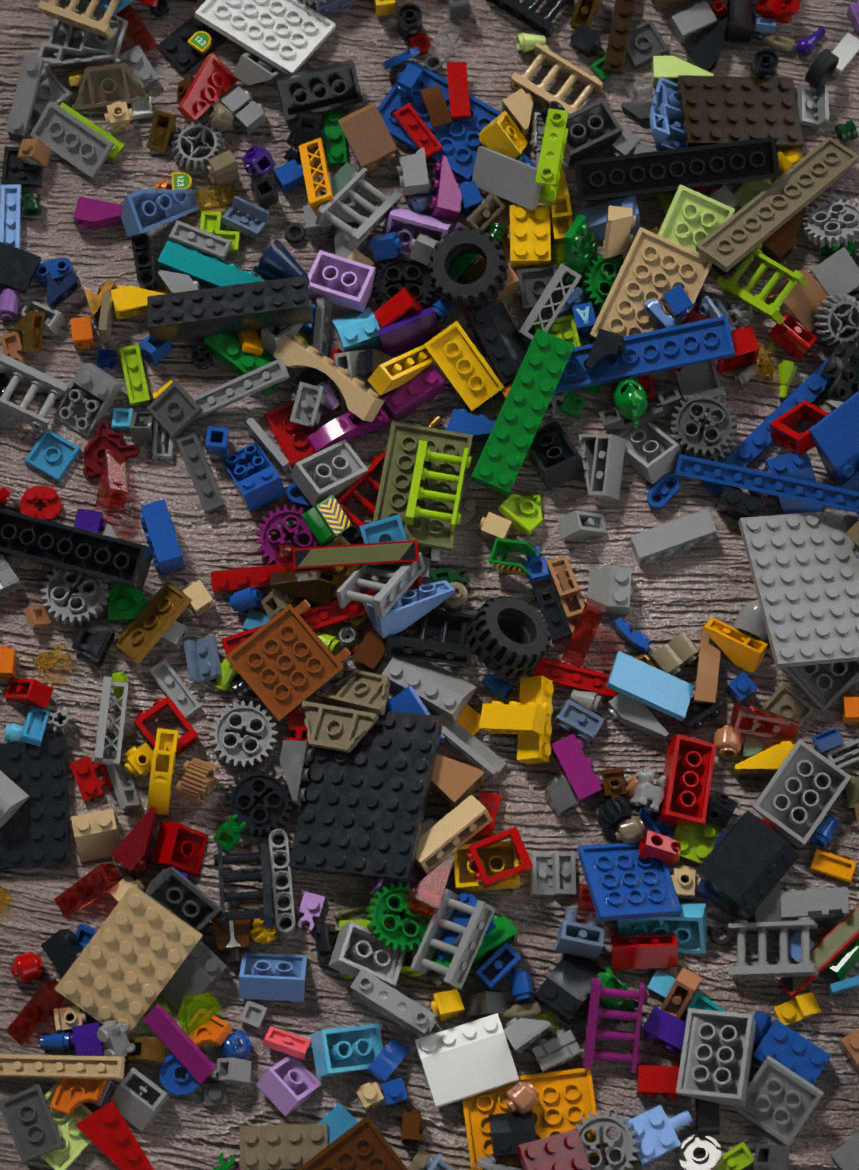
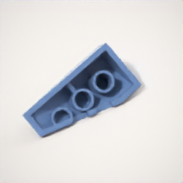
M141 189L125 196L121 219L127 236L147 232L203 207L196 189Z
M446 580L422 584L419 586V589L415 590L407 589L383 618L375 615L372 604L363 602V605L376 632L382 638H386L389 635L402 632L456 592Z

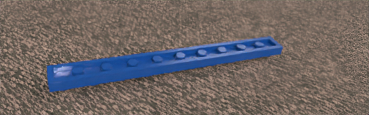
M828 359L721 463L747 468L774 442L771 440L769 423L804 400L812 404L832 385L834 381L824 380L820 376ZM705 480L701 483L716 498L726 487V485Z
M679 454L676 475L859 513V491Z

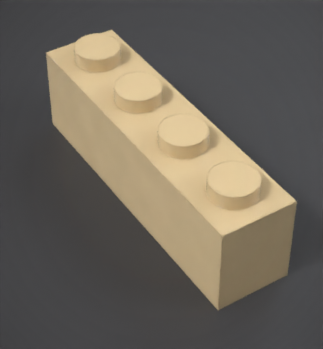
M472 794L463 800L419 838L415 863L428 875L493 821L486 807Z

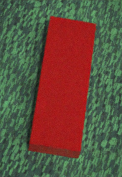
M466 62L446 63L451 120L471 119Z
M410 103L393 112V117L417 149H425L426 161L443 151L441 144Z

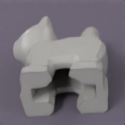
M643 768L636 772L638 785L635 789L634 797L630 799V803L639 806V804L644 805V810L655 813L658 812L660 804L664 799L667 777L662 775L658 780V786H654L651 782L655 776L656 769Z

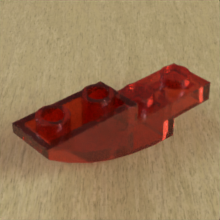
M130 4L116 14L128 21L125 34L134 46L139 44L144 54L157 47L158 43Z

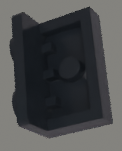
M692 697L684 720L678 721L686 732L690 730L696 731L704 725L703 722L708 718L712 720L720 715L723 704L721 701L717 702V700L715 705L694 702V697Z

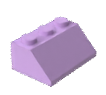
M394 206L389 214L385 233L397 232L398 238H401L403 249L398 256L403 253L404 257L407 258L411 254V250L408 249L413 238L417 239L419 234H422L442 243L444 241L442 237L446 234L449 236L452 222Z
M319 250L308 274L312 297L323 296L331 303L363 313L371 296L376 269L375 267Z

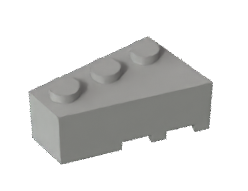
M578 434L579 441H582L583 447L582 459H585L586 465L584 472L588 495L601 500H619L626 439L613 434Z
M848 887L811 888L802 891L784 889L783 892H780L781 921H798L800 917H810L815 922L842 921L849 914Z

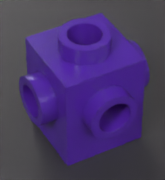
M251 147L241 158L245 164L244 169L250 175L253 174L261 178L276 166L271 158V153L266 148Z

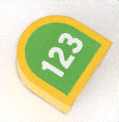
M198 31L192 35L187 43L197 52L204 55L211 47V37L205 31Z
M171 173L172 190L191 189L192 179L188 173Z

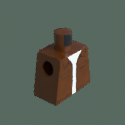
M215 915L211 919V924L219 952L228 953L229 964L241 963V951L250 950L252 919L226 921V931H222L221 923H217Z

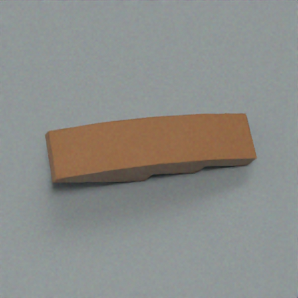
M566 555L546 561L574 642L593 637L594 631Z
M702 626L694 702L715 705L721 649L703 630L704 626Z

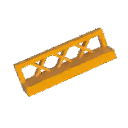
M321 138L299 145L308 201L315 214L322 203L333 199L324 145ZM318 146L317 151L312 154L310 149ZM316 160L321 162L317 168H315ZM318 175L324 176L320 183H318ZM321 189L326 190L327 194L321 196Z

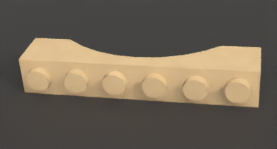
M284 335L273 357L276 359L282 358L287 367H309L325 373L341 390L347 409L360 419L373 422L384 403V400L379 397L377 391L365 388L363 381L355 377L351 378L348 376L349 372L347 370L334 366L333 360L326 356L321 357L316 348L304 345L302 338L293 335V337Z

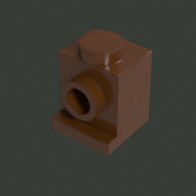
M624 768L602 770L604 800L614 799L615 797L625 798ZM611 782H617L618 786L612 787Z
M408 1109V1112H403L401 1141L423 1143V1136H419V1133H424L425 1120H421V1110Z

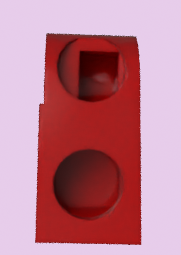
M647 830L640 841L638 857L646 859L650 856L660 859L666 864H676L680 860L681 843L671 837Z

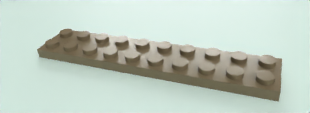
M829 136L697 244L696 251L723 271H729L859 162V156Z

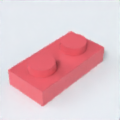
M270 1026L262 1046L303 1060L310 1047L311 1040Z

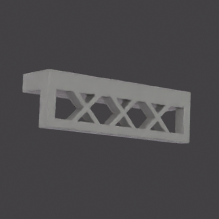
M561 263L518 334L532 341L534 336L528 333L531 326L540 324L542 331L547 332L582 276ZM565 272L576 278L572 285L563 286L562 277ZM562 290V301L553 303L551 294L554 291ZM551 307L553 316L551 319L542 321L541 310Z
M103 676L94 763L120 766L129 683L112 682V677ZM111 688L124 689L123 696L115 700L111 695ZM116 706L121 711V716L113 721L108 712ZM114 726L119 732V736L111 741L106 735V731ZM112 746L117 752L116 759L103 758L104 751Z
M442 716L444 718L442 733L445 736L444 741L474 766L481 769L491 780H494L506 767L507 763L457 722L454 723Z

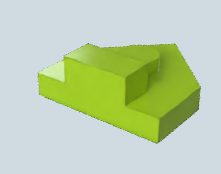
M511 494L498 507V511L505 516V519L512 521L511 527L518 533L523 531L529 536L542 524L541 495L521 496L520 494Z

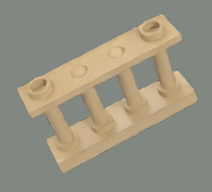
M41 0L38 8L45 16L112 40L114 31L111 29L109 22L120 0H111L103 18L99 21L94 20L92 16L100 0H91L86 12L82 13V15L77 14L75 11L80 0H71L69 6L65 7V9L58 5L60 0H51L48 3Z
M536 43L534 55L537 57L525 73L519 75L515 72L510 80L511 88L516 91L522 88L540 106L547 108L551 101H557L564 107L565 111H569L568 115L579 110L592 91L600 95L603 86L598 77L589 75L553 53L546 45L542 46L539 43ZM546 61L553 66L540 85L532 83L529 79L541 63ZM559 71L570 76L556 95L546 91ZM576 81L585 85V89L573 105L563 102L562 99Z

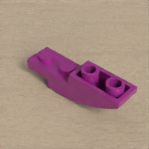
M382 407L373 422L364 421L352 412H348L317 429L308 436L307 440L317 453L344 439L350 444L353 443V439L356 436L389 427L391 420Z

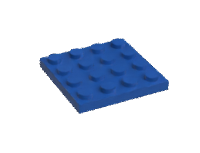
M640 842L633 844L578 846L577 849L598 921L680 916L682 909L667 864L660 859L650 856L646 859L638 857Z

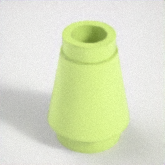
M521 33V35L516 36L517 51L527 52L535 50L536 43L542 46L546 45L544 35Z

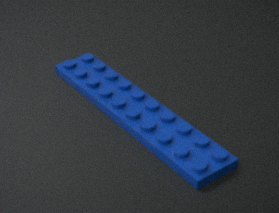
M724 315L623 337L626 344L624 354L619 356L618 361L610 360L601 365L596 374L587 372L585 367L593 344L574 347L554 394L618 381L622 378L628 379L629 377H637L735 356L728 317Z

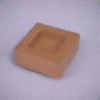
M43 605L28 606L24 609L31 628H42L51 624Z

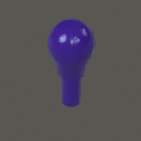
M820 27L812 35L798 41L796 52L800 56L810 55L817 41L826 33V30Z

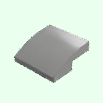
M531 852L529 854L533 864V870L530 871V896L576 895L575 852Z

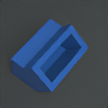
M836 728L812 737L813 747L821 755L844 744L841 733Z

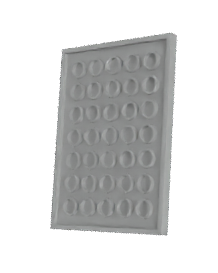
M835 510L739 519L738 523L776 668L859 661V546L846 535L847 531L859 520L857 513Z

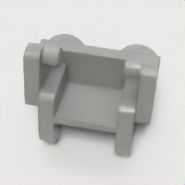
M117 1020L105 1021L102 1023L103 1026L98 1028L97 1037L103 1042L106 1049L104 1056L125 1057L128 1052L136 1048L135 1044L129 1043L125 1032L129 1028L127 1023H118Z

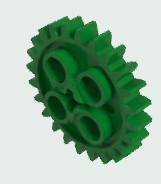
M623 254L610 258H603V255L602 257L597 255L595 260H591L590 266L586 267V273L582 276L586 280L582 283V286L587 287L583 293L590 294L587 301H594L593 308L599 305V312L613 286L616 268L620 271L625 260ZM603 269L608 270L610 275L605 274ZM600 287L604 288L607 293L601 292Z
M401 882L396 885V888L393 883L388 885V889L383 886L380 889L381 893L377 891L374 894L375 898L369 900L372 906L366 908V911L371 913L365 917L366 920L371 921L367 928L374 929L370 935H377L376 943L383 941L384 949L391 945V952L396 950L397 947L400 953L405 950V947L408 952L413 950V946L418 949L433 917L430 912L434 907L427 906L430 899H423L425 892L417 894V886L410 890V883L404 888ZM388 900L396 903V909L389 906ZM409 906L415 907L417 914H412ZM385 920L391 923L392 929L385 927ZM405 926L412 929V935L405 932Z

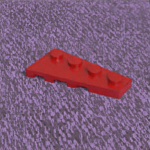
M213 53L207 55L177 110L190 123L197 120L211 104L215 103L222 94L226 93L233 84L237 83L238 79L233 76V73Z
M113 1101L75 1124L120 1170H154Z

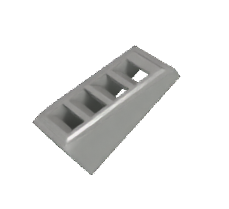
M28 299L19 316L23 318L29 311H32L33 307H36L34 311L45 312L44 320L49 314L46 322H44L43 329L57 335L66 321L63 314L39 302Z

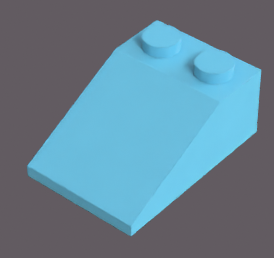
M380 1024L326 1029L310 1035L317 1078L366 1071L384 1049Z

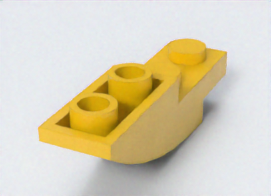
M563 167L561 169L555 205L548 204L550 205L554 242L564 241V236L572 225V209Z
M157 728L150 773L147 811L154 806L158 814L169 815L179 731Z

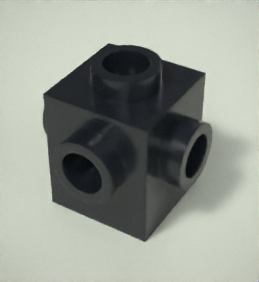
M715 791L712 798L709 797L706 819L712 824L725 828L738 802L730 799L724 793Z

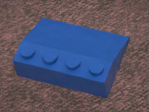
M859 391L809 429L827 474L842 484L859 471Z

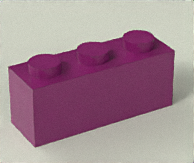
M431 366L383 399V408L393 421L398 422L444 391L445 380L435 367Z
M573 733L552 743L551 752L579 805L600 795L603 783L599 775L595 776L592 770L594 765L590 757H585L582 751L585 748L581 739H576Z

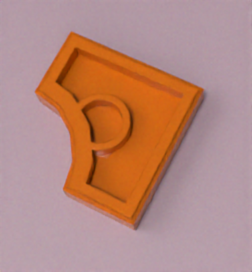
M200 1007L184 1029V1032L198 1048L208 1044L221 1046L233 1027Z
M61 1078L49 1108L71 1116L74 1110L82 1103L89 1101L99 1102L107 1081L104 1079Z

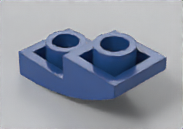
M621 617L613 621V629L629 646L640 653H649V645L651 643L645 634L642 635L639 630L631 634V626L627 621L624 622Z
M393 1037L367 1070L384 1083L408 1055L410 1049Z

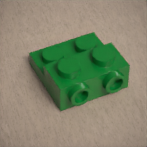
M584 215L576 217L564 236L566 266L576 273H583L585 271L586 265L588 266L593 259V254L596 253L598 246L597 242H595V234L588 233L589 226L586 224V216Z

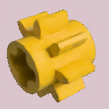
M257 919L251 923L254 928L251 929L250 934L255 942H261L262 945H265L276 939L274 935L277 931L275 923L274 928L266 929L264 920L260 921V919Z

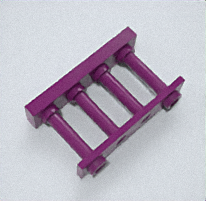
M592 977L583 1068L592 1069L593 1062L603 1060L631 1063V1073H636V1066L641 1065L642 1053H638L643 1003H647L648 990H644V983L640 982L639 991L604 988L601 985L600 978ZM612 997L638 1000L637 1012L602 1009V1007L598 1006L599 998ZM609 1018L636 1021L635 1032L624 1033L600 1030V1028H596L597 1020ZM599 1039L633 1042L632 1055L601 1052L598 1049H594V1044Z

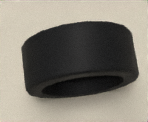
M828 50L822 51L806 73L805 81L819 89L833 74L838 65L839 57Z

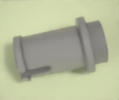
M753 362L744 370L737 371L734 379L740 386L747 385L749 380L761 373V369Z

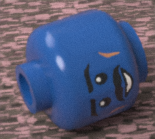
M241 1031L230 1033L222 1045L219 1046L223 1058L234 1057L243 1059L248 1057L250 1050L253 1049L247 1033L243 1034Z

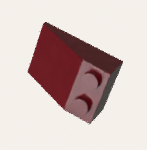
M154 806L147 811L111 855L115 865L134 880L138 876L142 877L148 869L147 865L149 864L159 822V816Z

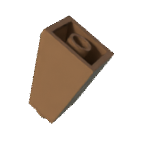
M374 102L338 120L362 169L365 167L368 171H372L379 167L378 164L384 161L390 162L397 157L396 155L400 154Z
M807 269L799 270V272L805 276L804 281L809 286L806 289L797 284L781 305L779 313L782 316L788 313L812 333L818 328V326L814 325L818 319L814 315L819 314L817 308L822 307L821 301L827 300L828 295ZM785 276L765 299L766 304L773 303L791 279Z
M437 754L430 790L453 810L484 783V772L481 769Z

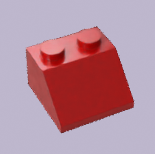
M403 288L373 314L381 327L384 328L425 309L409 291Z
M740 327L732 332L731 337L735 356L718 360V375L750 366L753 362L756 363L760 348L752 327Z
M178 822L160 823L151 864L163 869L175 867L181 869L183 873L199 876L208 835Z

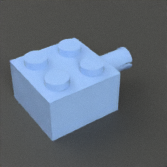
M660 1104L625 1122V1124L633 1123L630 1131L638 1132L633 1138L640 1140V1143L635 1144V1148L640 1149V1152H634V1156L638 1158L637 1162L640 1167L680 1147L681 1143L676 1135V1130L693 1122L687 1110L669 1118Z

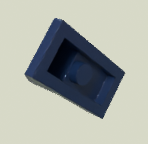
M75 273L66 276L60 285L48 276L46 299L48 307L52 309L57 308L81 287L80 279Z

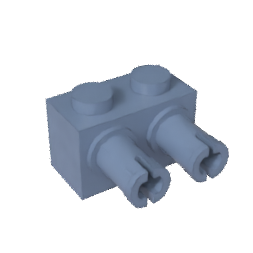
M566 908L565 920L562 921L557 931L555 951L597 960L603 948L605 929L598 927L596 913L594 918L593 912L587 913L586 923L581 924L577 923L579 911L574 908L572 913V908Z

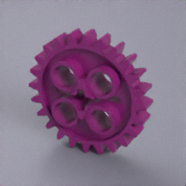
M284 505L283 511L276 507L275 514L268 511L270 518L262 517L265 524H258V528L262 531H257L256 536L261 538L257 539L255 543L262 545L257 551H264L262 559L269 558L267 565L273 562L276 564L293 562V554L290 557H284L281 553L284 548H289L293 553L294 546L291 541H285L286 535L278 528L277 524H281L288 536H293L292 542L297 548L320 545L302 518L303 507L299 511H295V505L292 506L291 510H288L287 506ZM287 520H294L297 526L290 529L286 526L285 522ZM277 532L280 535V539L273 541L269 538V534ZM305 536L309 539V543L301 545L298 542V538Z

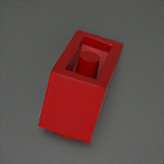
M10 678L3 698L26 706L47 708L51 701L53 689L36 679Z

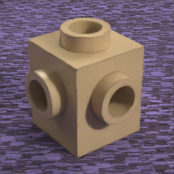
M114 102L111 105H107L108 113H104L106 125H111L112 134L132 130L130 121L134 120L132 108L128 109L126 102Z
M678 866V869L674 868L673 875H670L678 899L693 900L695 889L699 885V876H695L696 870H691L689 866Z

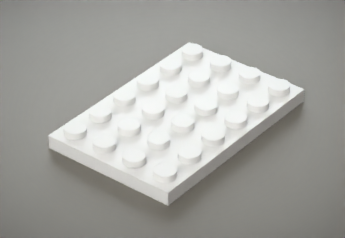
M206 0L195 12L194 18L286 75L296 73L336 28V23L299 0Z

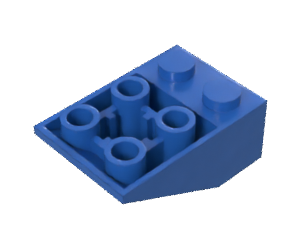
M257 441L221 459L231 481L250 512L286 494L281 477Z

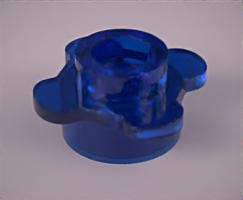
M100 349L98 351V361L96 362L97 367L114 369L116 367L115 358L118 356L117 351Z

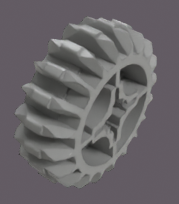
M201 120L198 125H195V122H191V126L184 124V130L178 128V134H174V141L171 142L174 160L179 162L181 168L186 166L188 172L193 168L195 173H197L198 169H201L204 173L206 166H208V160L225 152V147L223 146L225 142L222 138V133L220 131L216 132V129L214 127L210 128L207 123L203 125ZM206 138H209L214 143V147H210L206 143ZM183 146L187 147V150L190 151V156L183 152Z
M844 293L828 296L827 300L821 301L822 307L817 308L819 314L814 315L815 318H818L814 325L818 326L816 333L821 334L819 339L825 341L824 344L835 348L837 342L838 344L842 342L854 344L859 335V301H856L855 297ZM841 305L840 309H837V311L833 313L834 310Z

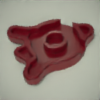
M106 422L98 423L96 436L86 445L83 452L84 476L92 479L115 474L127 459L139 455L138 446L121 445L124 440L121 433L111 432Z

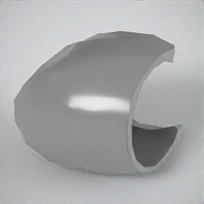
M756 599L741 609L734 622V628L752 633L757 636L756 639L763 641L767 636V631L759 600Z

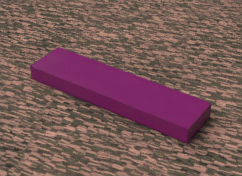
M160 1004L156 1005L143 1019L200 1084L204 1083L216 1070L214 1064Z

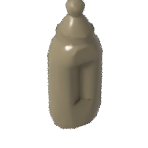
M775 33L758 35V38H762L769 47L786 53L792 52L794 40Z
M533 1000L514 1004L505 1011V1014H501L500 1017L517 1018V1020L520 1018L537 1017L541 1015L539 1002Z

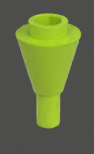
M783 360L782 363L778 364L779 398L786 399L788 386H790L798 369L793 361Z
M124 672L112 673V682L128 683L129 675H125ZM112 688L117 700L123 696L124 689Z

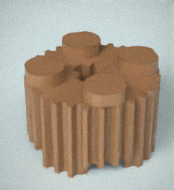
M193 758L191 761L186 760L182 768L184 776L182 781H178L175 792L179 793V797L205 806L207 803L205 797L207 794L212 793L216 786L217 778L214 777L215 771L219 770V766L198 758Z

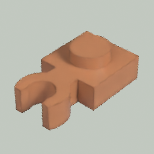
M16 330L0 336L4 355L10 356L15 360L19 359V362L26 364L25 357L21 355V352H23L22 331Z

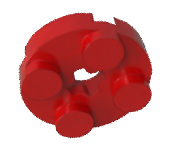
M35 486L25 490L20 501L21 514L53 522L61 514L62 503L53 488ZM39 502L46 504L42 511L35 507Z

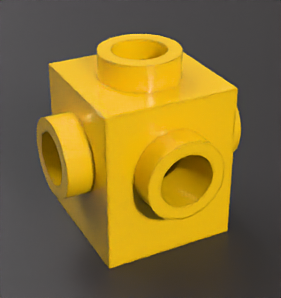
M147 743L140 745L138 748L133 746L125 753L127 757L122 762L125 764L124 769L129 775L134 777L142 775L144 777L151 771L153 751Z

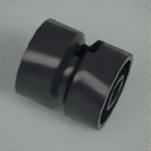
M413 3L404 4L397 11V30L406 39L419 35L422 31V11Z
M768 48L758 50L753 57L751 76L775 77L779 63L776 52Z

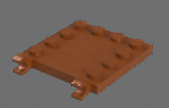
M306 599L295 608L289 604L225 656L226 660L278 722L302 704V701L307 700L344 669L341 663L351 656V652L346 647L334 656L300 615L311 608Z

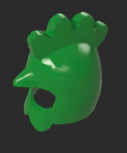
M637 377L619 379L614 392L615 406L623 417L631 420L633 428L638 429L639 418L645 413L647 408L646 392L638 382ZM628 385L627 388H626V390H625V392H623L622 394H620V393H621V389H622L624 386Z
M609 967L605 968V973H598L597 978L601 979V985L604 988L628 990L627 984H623ZM603 997V999L599 998L598 1006L607 1010L637 1012L635 1008L638 1003L632 999ZM614 1019L616 1024H619L621 1021L624 1024L630 1022L628 1020Z

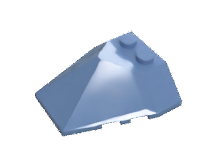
M660 77L649 114L656 150L687 148L678 84Z

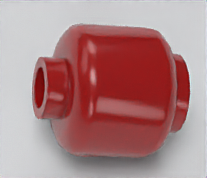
M27 952L14 957L13 966H10L13 978H18L21 983L39 978L41 971L44 970L40 956L38 954L35 955L33 952Z

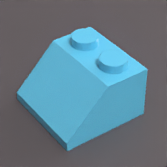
M370 307L365 308L363 313L355 311L331 319L343 352L365 350L380 345L377 330H380V327Z

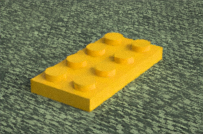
M457 321L423 345L470 411H473L504 388Z

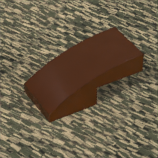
M436 85L420 90L432 128L451 123V116L440 86Z

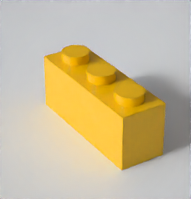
M492 701L491 704L482 705L479 728L488 733L543 735L547 710L539 707L540 704L535 702H527V705H522V703L510 701L509 704Z

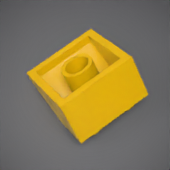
M506 111L498 115L478 135L484 147L513 159L519 156L529 143Z

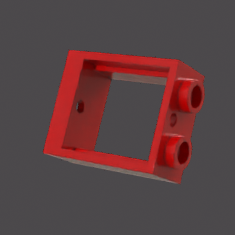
M804 400L769 423L771 440L801 456L813 448L815 444L809 429L799 434L791 428L805 419L817 424L830 413Z
M169 696L158 699L153 704L154 707L148 711L140 712L134 721L138 730L154 749L156 740L144 724L169 707L188 731L178 739L176 757L200 740L197 732Z
M517 826L468 846L469 852L466 853L470 865H475L477 870L474 873L479 885L483 884L484 889L533 870V864ZM510 838L521 865L488 878L477 851Z

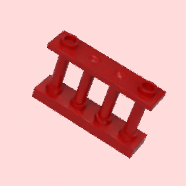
M386 451L381 455L377 454L371 461L372 465L368 468V472L357 479L340 498H335L350 522L357 526L359 530V526L365 525V523L347 509L345 505L353 497L374 515L376 506L358 491L367 483L376 492H379L380 483L372 476L379 469L383 470ZM360 534L361 542L365 544L362 534Z

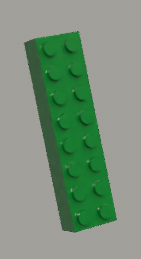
M540 329L536 330L472 473V482L509 497L573 353L574 344Z

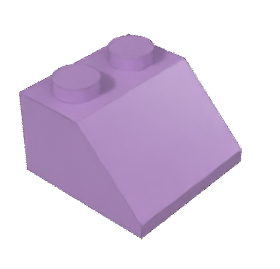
M289 1055L269 1068L256 1085L286 1117L320 1088L322 1083L298 1058Z

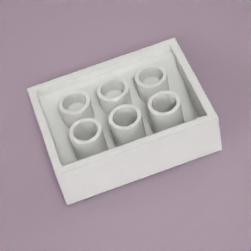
M498 1013L414 1040L436 1108L519 1081Z

